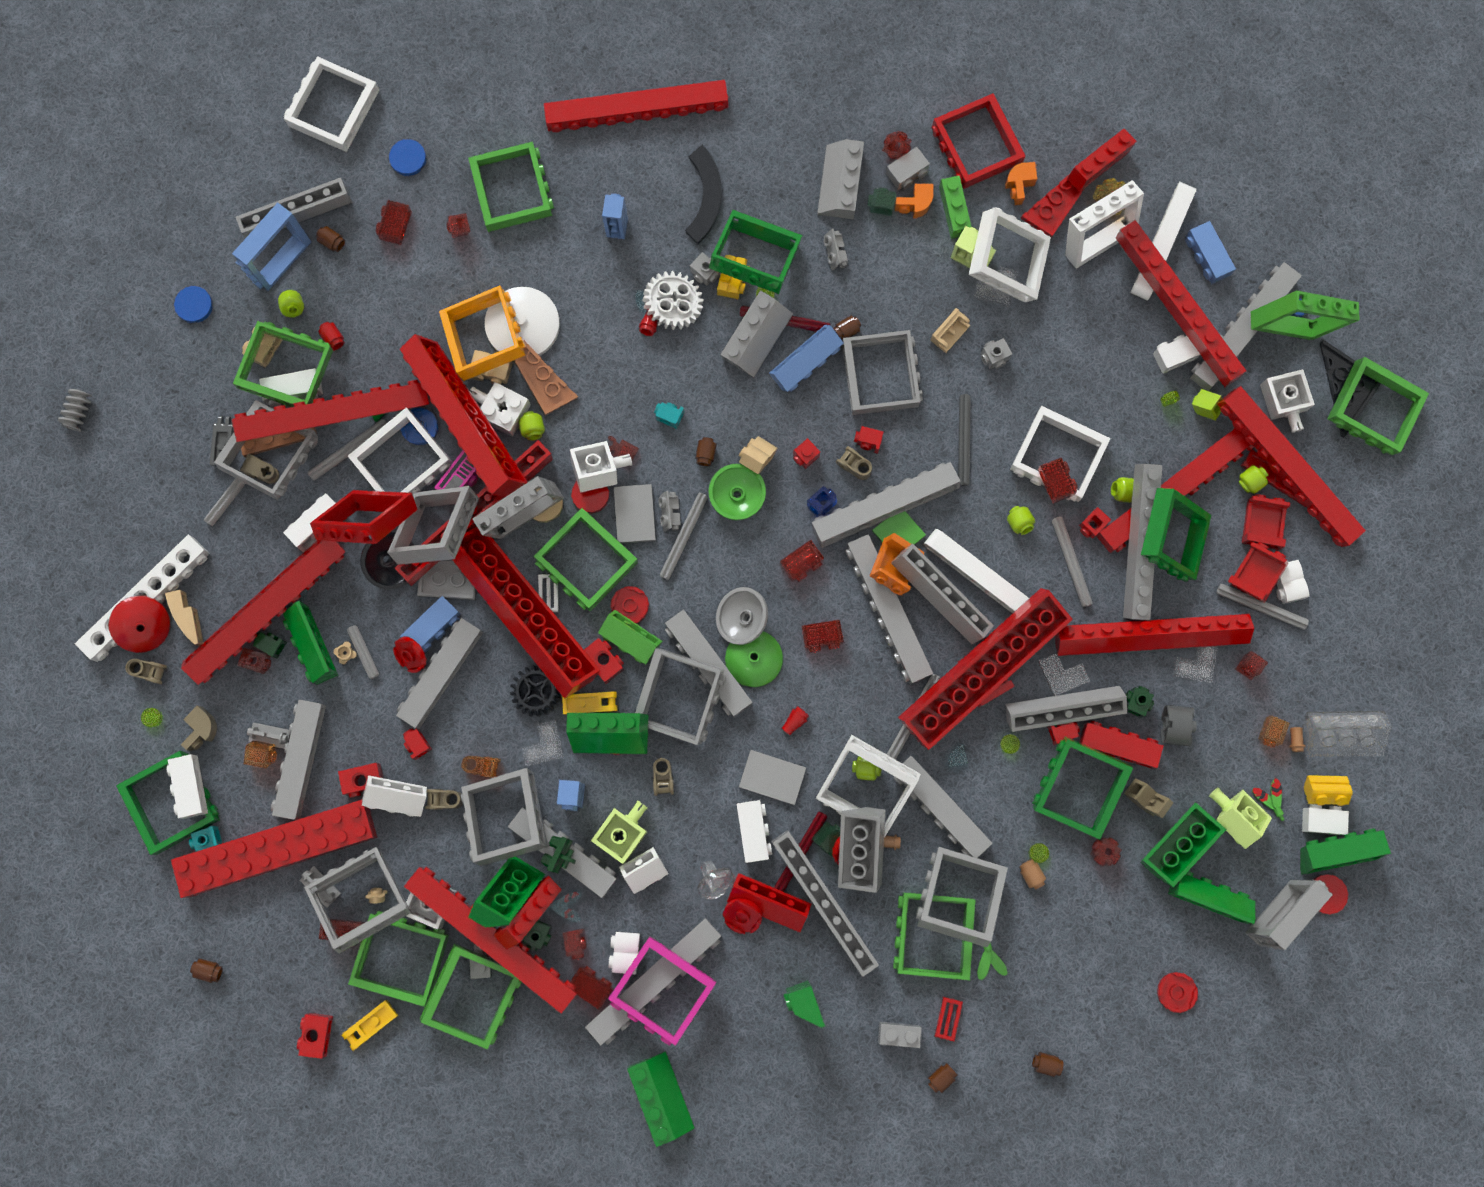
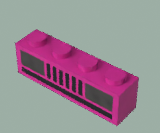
M464 450L434 487L436 490L464 486L472 487L477 482V470L467 460Z

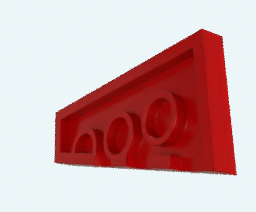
M1067 176L1054 189L1049 191L1046 196L1033 205L1030 210L1025 212L1020 219L1052 238L1083 190L1079 192L1068 181Z

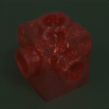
M902 131L890 133L884 140L882 151L886 152L889 157L897 160L911 150L910 143L912 140L907 138L908 135Z
M1110 837L1108 839L1101 838L1093 843L1091 847L1093 850L1090 854L1099 865L1111 866L1112 864L1115 865L1120 859L1121 855L1119 853L1122 849L1118 847L1119 843ZM1107 848L1111 850L1109 855L1105 853Z

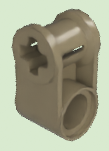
M847 446L842 457L836 460L837 465L860 480L868 479L872 473L871 462ZM864 466L867 467L868 472L861 473L858 469Z
M251 454L247 455L239 470L252 478H257L269 484H273L279 479L277 469Z
M131 659L127 662L125 669L131 676L162 685L161 679L164 670L168 666L151 661ZM140 664V671L135 673V665Z
M659 758L653 764L654 796L663 793L674 795L671 763L665 758ZM661 761L666 762L668 765V769L663 773L657 770V764ZM668 785V787L659 788V786Z
M427 789L428 795L425 809H457L463 805L460 792ZM455 794L458 800L456 804L452 805L450 797Z

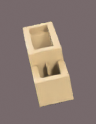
M176 590L165 593L169 609L178 627L193 644L197 646L203 644L198 611L192 606L189 607L186 592Z

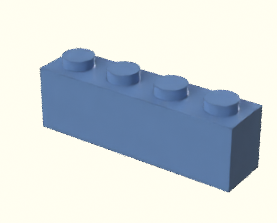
M824 325L770 371L769 374L783 391H793L798 387L799 381L811 376L814 368L822 366L827 361L826 358L828 356L836 354L841 349L840 346L843 344V341L830 325Z

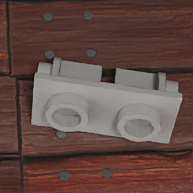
M831 229L824 236L828 262L831 270L836 269L839 265L840 268H845L848 263L846 251L839 250V248H844L842 234Z
M665 491L659 497V507L662 511L660 523L663 526V532L671 528L672 531H677L681 526L680 513H673V510H679L678 496L676 492L669 493Z
M253 723L252 728L247 730V735L250 736L248 742L285 749V745L290 737L288 729Z
M313 866L309 871L307 870L302 874L300 881L307 886L314 882L313 879L322 878L324 875ZM333 885L319 893L318 896L322 904L328 908L339 897L341 892Z

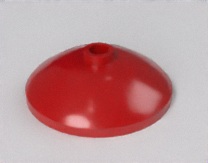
M132 596L124 599L114 607L109 617V631L112 639L118 646L130 652L143 653L157 648L165 641L170 630V618L165 607L157 600L147 596ZM138 625L144 626L143 630H137L136 628Z

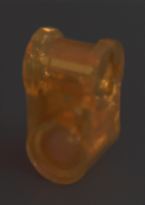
M467 756L462 760L461 767L469 774L494 778L498 776L497 768L501 759ZM469 760H475L476 767L473 770H468L466 767Z

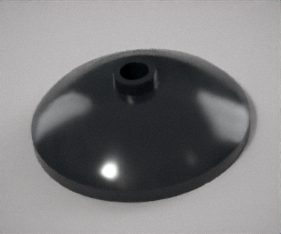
M390 532L377 544L366 543L360 557L361 570L365 578L374 586L382 589H396L407 583L395 569L398 564L388 554L396 534L395 532ZM385 556L389 557V560L387 562L383 561V558Z

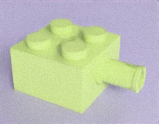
M1216 788L1209 795L1222 810L1216 821L1226 828V831L1244 849L1263 836L1272 817L1244 790L1231 799L1219 788Z
M637 800V803L628 815H624L614 808L591 841L619 862L625 864L647 834V831L638 825V820L648 807L642 805ZM623 831V841H616L617 836L615 835V833H621Z

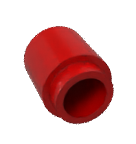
M325 322L320 326L319 335L324 342L329 343L333 351L340 349L345 344L343 341L344 337L335 323Z

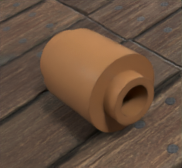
M1033 859L1019 866L1021 869L1020 873L1029 888L1034 887L1037 890L1045 885L1044 880L1047 878L1038 863L1034 862Z

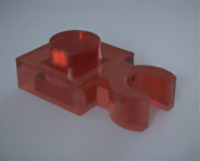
M609 436L608 439L613 442L609 449L610 451H615L613 457L630 454L633 461L639 448L623 439L619 444L614 437Z

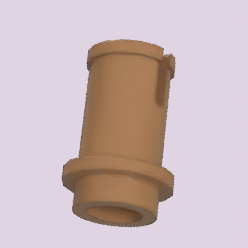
M1290 728L1291 745L1289 748H1292V752H1304L1306 745L1303 744V728Z
M896 834L895 836H885L884 847L894 848V850L896 848L900 849L901 837H897Z

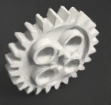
M664 271L663 277L658 273L656 279L652 277L650 283H647L643 293L645 296L642 300L646 302L644 309H649L647 315L653 314L652 321L659 320L658 326L665 323V329H667L668 325H671L672 330H674L676 325H678L681 330L684 325L689 327L690 322L694 323L696 318L699 317L703 308L701 306L703 299L700 298L702 292H697L699 286L693 287L694 280L687 281L688 275L682 278L681 272H679L678 276H675L674 271H672L668 276L667 272Z

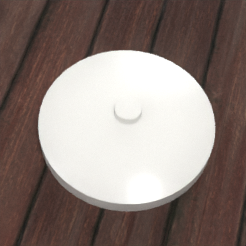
M516 287L506 290L505 292H509L512 299L510 306H513L516 312L514 319L520 326V337L539 356L544 354L554 344L560 328L559 315L554 303L547 295L534 288ZM502 302L488 307L485 316L486 335L491 345L498 352L514 345Z

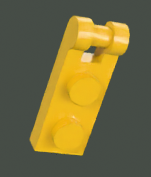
M617 692L572 694L565 699L562 696L563 715H567V713L617 712L618 705L615 704ZM602 699H608L607 706H602Z
M385 1000L341 1036L344 1040H348L351 1044L349 1047L354 1051L399 1015L388 1000ZM356 1031H357V1032L359 1033V1035L361 1036L358 1040H357V1038L354 1036V1033H355Z

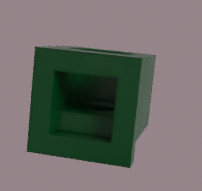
M259 631L254 639L253 646L278 659L287 642L270 632L266 635Z

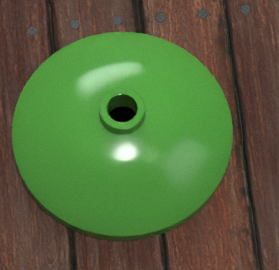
M730 464L721 468L713 476L709 485V499L713 508L721 516L730 520H744L752 517L761 509L766 497V487L761 475L742 464ZM739 492L741 496L739 498L734 497V493Z
M763 631L751 643L744 645L729 643L725 662L727 669L738 683L747 687H761L777 677L782 667L783 654L776 639ZM752 654H757L758 658L756 660H752L750 656Z

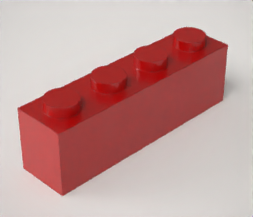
M1122 129L1076 165L1068 176V181L1080 192L1126 156L1137 141L1125 129Z
M1095 721L1084 724L1079 743L1114 758L1151 769L1158 768L1163 750V745L1158 744V740L1147 738V740L1140 739V735L1128 732V735L1120 733L1121 729L1115 727L1107 729L1101 727L1102 724Z
M740 873L737 875L727 900L729 902L736 898H744L753 901L759 906L762 917L797 932H801L812 905L807 901Z
M550 876L543 878L511 923L500 926L493 936L506 950L519 944L562 889Z

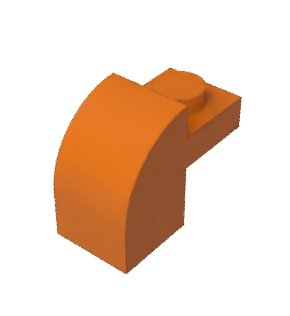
M1035 162L1020 163L1014 166L1008 175L1005 189L1011 188L1010 197L1014 199L1015 205L1023 204L1025 199L1024 187H1031L1036 184L1037 172Z
M915 184L913 198L896 197L895 211H899L902 214H907L911 211L913 212V218L924 216L929 211L933 200V184Z

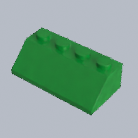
M300 601L295 602L283 613L285 618L283 623L285 628L290 630L292 634L290 640L293 646L299 650L298 659L302 665L305 664L307 669L305 675L308 681L319 685L338 676V673L309 606Z
M567 713L566 733L573 753L647 754L649 715L641 713Z
M1195 802L1140 863L1154 876L1173 888L1227 829Z
M1373 828L1363 831L1364 834L1361 835L1353 832L1345 834V838L1341 839L1333 836L1326 838V842L1318 843V840L1306 842V846L1300 849L1301 875L1375 861L1391 854L1384 830L1376 832V829Z
M516 856L508 858L476 899L468 918L485 928L509 925L542 881L545 874Z
M1189 871L1173 888L1171 886L1169 888L1168 895L1241 923H1255V901L1249 899L1250 895L1238 891V894L1231 892V888L1219 884L1218 887L1213 885L1210 879L1204 877L1200 879L1194 878V874Z
M809 981L786 988L787 993L783 995L788 1010H793L796 1016L821 1028L825 1027Z
M666 1051L628 1066L629 1076L656 1147L673 1141L695 1129Z

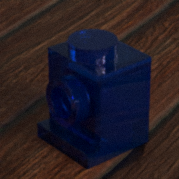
M822 486L807 500V507L817 517L824 516L837 504V496L831 489Z

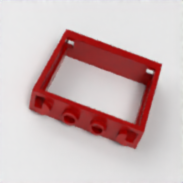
M994 93L939 116L933 121L931 127L933 136L939 139L940 150L942 153H946L948 157L947 163L951 169H954L955 176H960L963 189L1024 162L1026 155ZM986 107L1011 157L968 175L943 125Z
M352 490L310 522L316 540L377 544L418 509L412 493ZM356 511L383 512L370 523L343 522Z

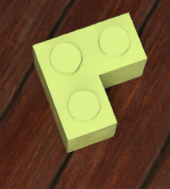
M965 226L951 255L952 259L969 268L978 236L977 229ZM992 246L989 253L987 267L989 266L996 252V250L993 249Z

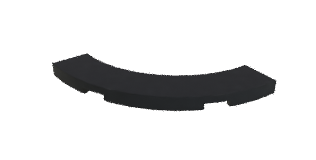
M703 144L689 155V159L698 170L703 184L701 207L693 222L685 229V232L697 245L712 229L719 214L722 197L718 168Z

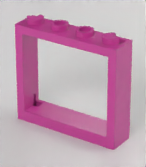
M650 936L609 997V1000L612 1001L610 1005L618 1011L621 1009L625 1010L628 1013L627 1017L634 1022L641 1021L645 1024L643 1028L652 1034L656 1032L661 1035L660 1039L667 1045H676L715 986L716 981ZM649 948L706 986L675 1035H672L617 997Z

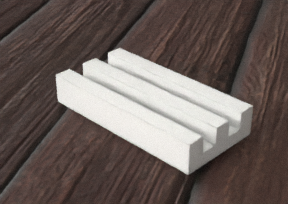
M550 574L538 575L539 596L543 599V579H546L547 605L552 612H559L558 584L554 583V608H551L550 578L548 577Z

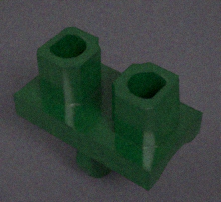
M552 836L549 846L556 850L553 856L545 853L540 862L547 867V870L557 874L561 867L566 869L569 862L575 864L576 860L572 858L574 850L570 849L573 841L565 837Z

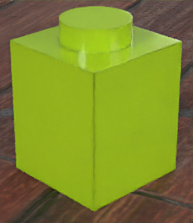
M1201 389L1198 395L1194 397L1192 406L1196 414L1216 421L1221 414L1220 407L1217 404L1222 400L1221 395Z

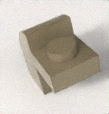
M197 705L183 719L194 729L181 744L183 748L189 751L199 749L203 744V739L212 742L217 732V724L214 717L205 708Z
M1136 778L1124 793L1142 810L1160 818H1163L1173 805L1169 798L1156 793L1147 783Z

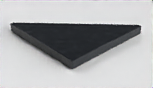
M1322 340L1320 348L1334 405L1355 360L1325 340ZM1362 374L1343 414L1356 421L1381 383ZM1339 428L1340 435L1344 438L1349 431Z

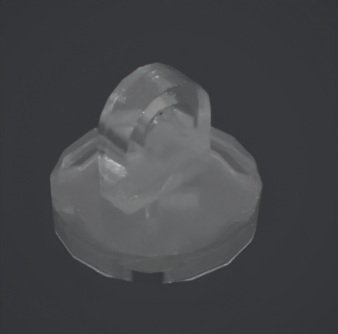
M710 860L701 863L703 879L699 882L697 889L702 898L705 897L708 900L718 898L727 892L725 889L731 888L734 885L735 875L729 868L716 869Z

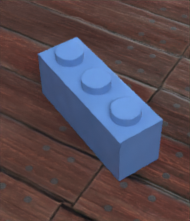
M619 194L605 195L602 218L606 236L625 239L628 222L625 199Z
M1210 221L1191 229L1185 236L1188 247L1192 248L1195 253L1196 262L1201 264L1204 277L1211 284L1230 276L1236 270Z
M441 596L400 637L406 636L414 639L421 646L424 653H426L432 647L431 643L435 639H441L446 633L445 630L449 626L452 627L457 620H460L459 616L461 614Z
M559 780L557 804L567 811H578V808H583L585 784L579 781Z

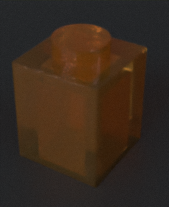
M1268 716L1265 718L1258 739L1263 740V744L1269 747L1282 745L1290 723L1274 716Z
M252 740L246 745L243 764L261 768L269 767L275 762L277 757L275 744Z

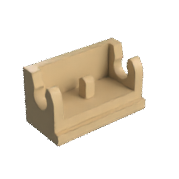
M956 308L934 332L930 341L947 353L970 327V320Z

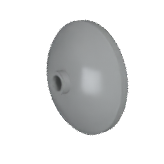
M747 587L736 588L727 593L721 600L716 613V624L719 633L726 641L736 645H744L756 640L765 629L768 619V608L765 599L759 592Z

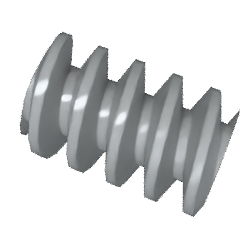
M69 389L68 393L71 396H66L65 398L69 403H63V407L66 410H61L60 414L64 417H59L58 421L65 428L81 432L77 425H83L84 423L79 418H86L82 410H89L84 404H91L87 396L92 397V395L77 389Z

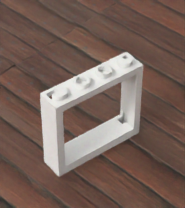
M317 57L311 63L309 73L303 78L298 93L294 95L290 108L285 111L284 120L289 127L347 152L373 104L379 88L376 82ZM323 69L365 87L339 137L297 119Z
M1133 180L1069 219L1065 256L1076 269L1116 245L1118 241L1115 238L1121 228L1134 220L1139 223L1144 193ZM1125 208L1122 218L1084 240L1086 231Z
M1000 208L984 211L969 275L1023 302L1037 300L1051 237L1044 234L1041 230L1032 228L1030 224L1017 220L1015 216L1002 212ZM996 223L1035 243L1026 286L987 267Z
M1041 406L1010 470L1018 474V477L1023 478L1025 476L1031 479L1030 481L1035 485L1041 486L1042 484L1048 487V491L1054 494L1060 493L1065 495V499L1068 501L1079 502L1091 481L1110 438ZM1041 420L1099 447L1079 490L1020 463Z
M408 408L402 410L348 455L376 491H384V489L361 461L409 422L414 425L441 459L401 492L412 494L421 492V488L432 484L436 480L435 477L439 473L446 472V469L453 463Z
M851 735L816 799L823 802V805L832 807L840 815L842 811L859 808L827 790L849 751L855 753L908 784L885 822V838L916 786L921 774Z

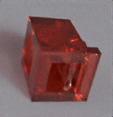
M466 213L447 217V230L449 234H452V238L466 236L471 232Z
M244 647L237 666L265 674V671H268L271 666V656ZM254 658H257V662L252 664Z
M1251 651L1244 655L1235 670L1252 680L1255 676L1261 674L1268 662Z
M584 928L563 933L566 956H572V960L584 957V949H587L586 939L581 937V933H584Z

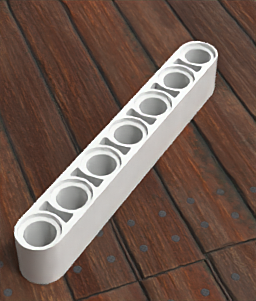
M1182 182L1178 183L1152 242L1165 261L1196 192V188ZM1139 272L1131 294L1148 301L1153 289Z
M935 529L924 542V546L1012 614L1029 599L942 531Z

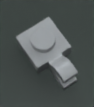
M474 944V952L485 956L484 951ZM470 960L471 979L491 977L490 967Z

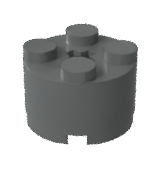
M1164 706L1161 716L1163 729H1160L1162 743L1191 747V734L1196 732L1197 725L1196 721H1193L1194 707Z

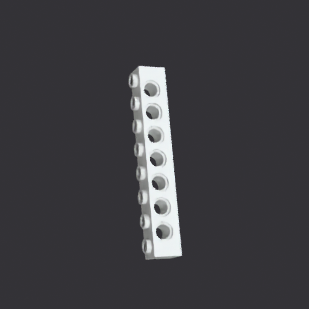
M188 534L91 627L75 645L90 660L98 662L105 659L109 654L108 651L112 647L118 646L112 639L109 631V617L114 607L126 598L145 595L162 604L165 601V593L175 591L183 579H187L193 574V569L197 565H202L207 560V556L210 553L194 537ZM190 555L189 561L184 563V557ZM175 568V574L170 577V571ZM161 582V588L156 590V584ZM104 636L105 641L100 645L99 640Z

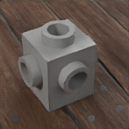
M702 252L690 265V272L694 275L693 277L700 284L703 282L708 286L710 282L714 283L718 279L719 272L709 269L711 257H707Z
M1004 338L996 342L992 340L986 343L981 352L982 362L984 365H988L989 369L994 367L998 369L1004 366L1006 361L1010 360L1012 352Z

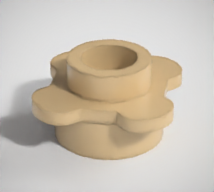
M344 642L343 645L334 649V654L339 658V663L343 665L351 658L354 659L357 656V653L352 650L350 642Z
M372 888L368 891V895L365 896L369 899V903H382L385 901L387 890Z

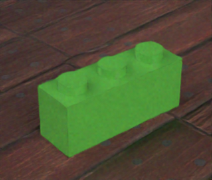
M960 176L941 179L939 186L951 239L960 237L965 226L972 227Z
M616 610L608 614L598 632L604 640L614 643L622 652L629 653L637 662L644 663L645 665L652 660L655 648H659L663 642Z

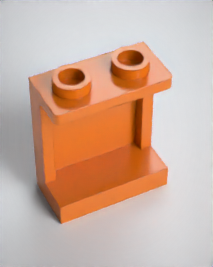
M893 533L884 538L870 577L875 579L877 583L891 589L893 593L902 595L910 591L911 586L908 585L909 581L891 563L911 543Z

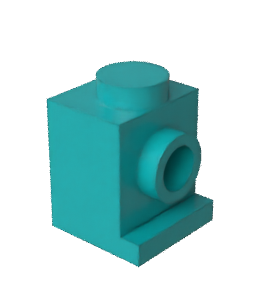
M663 402L661 404L658 403L654 411L657 421L675 429L678 428L685 413L683 407L680 406L677 409L676 405L669 402L667 404Z
M211 826L191 833L192 838L189 839L191 849H195L196 852L222 844L218 826ZM202 836L205 837V842L203 844L201 841Z

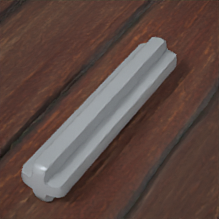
M235 478L204 518V521L213 526L246 483Z
M356 625L349 627L347 632L370 679L378 677L379 672Z

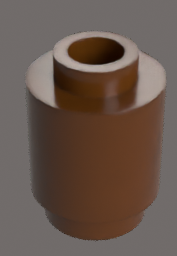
M328 226L321 227L316 233L317 242L331 251L339 252L345 245L343 236Z
M850 315L835 324L833 329L840 339L843 340V338L852 337L860 332L861 323L857 317Z
M703 437L702 440L698 441L695 456L696 464L709 467L714 462L717 444L713 442L712 438Z
M201 958L197 962L194 961L190 969L193 978L209 983L218 982L223 972V967L219 966L218 963Z
M1043 1052L1034 1055L1032 1067H1035V1072L1052 1077L1062 1074L1064 1062L1059 1057Z
M946 1063L944 1066L941 1065L928 1078L930 1080L928 1085L935 1093L938 1091L943 1093L955 1081L954 1078L958 1075Z

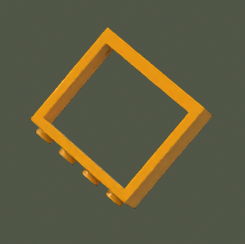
M501 286L492 288L439 311L456 373L463 381L525 356L523 348L526 345L523 338L519 335V332H521L520 326L514 319L516 312L513 306H510L511 296ZM502 302L514 345L467 365L455 321Z

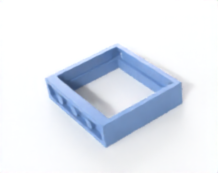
M277 202L232 254L237 259L235 263L247 274L246 276L252 280V283L260 290L264 288L269 291L308 247L311 240L294 215ZM286 226L292 236L259 272L252 262L281 229Z

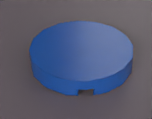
M404 139L392 146L389 152V161L392 168L399 174L412 176L418 174L423 166H425L426 154L418 142L412 139Z
M190 286L177 294L174 307L182 320L188 323H199L211 314L213 301L212 297L203 288Z
M425 408L410 410L429 434L435 438L438 432V421L435 415ZM411 422L400 429L403 437L408 442L415 445H425L428 443Z

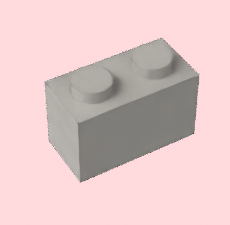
M918 147L888 165L886 175L899 191L902 188L910 187L915 179L925 177L930 163Z
M879 1022L878 1043L881 1045L920 1048L922 1027L919 1025Z

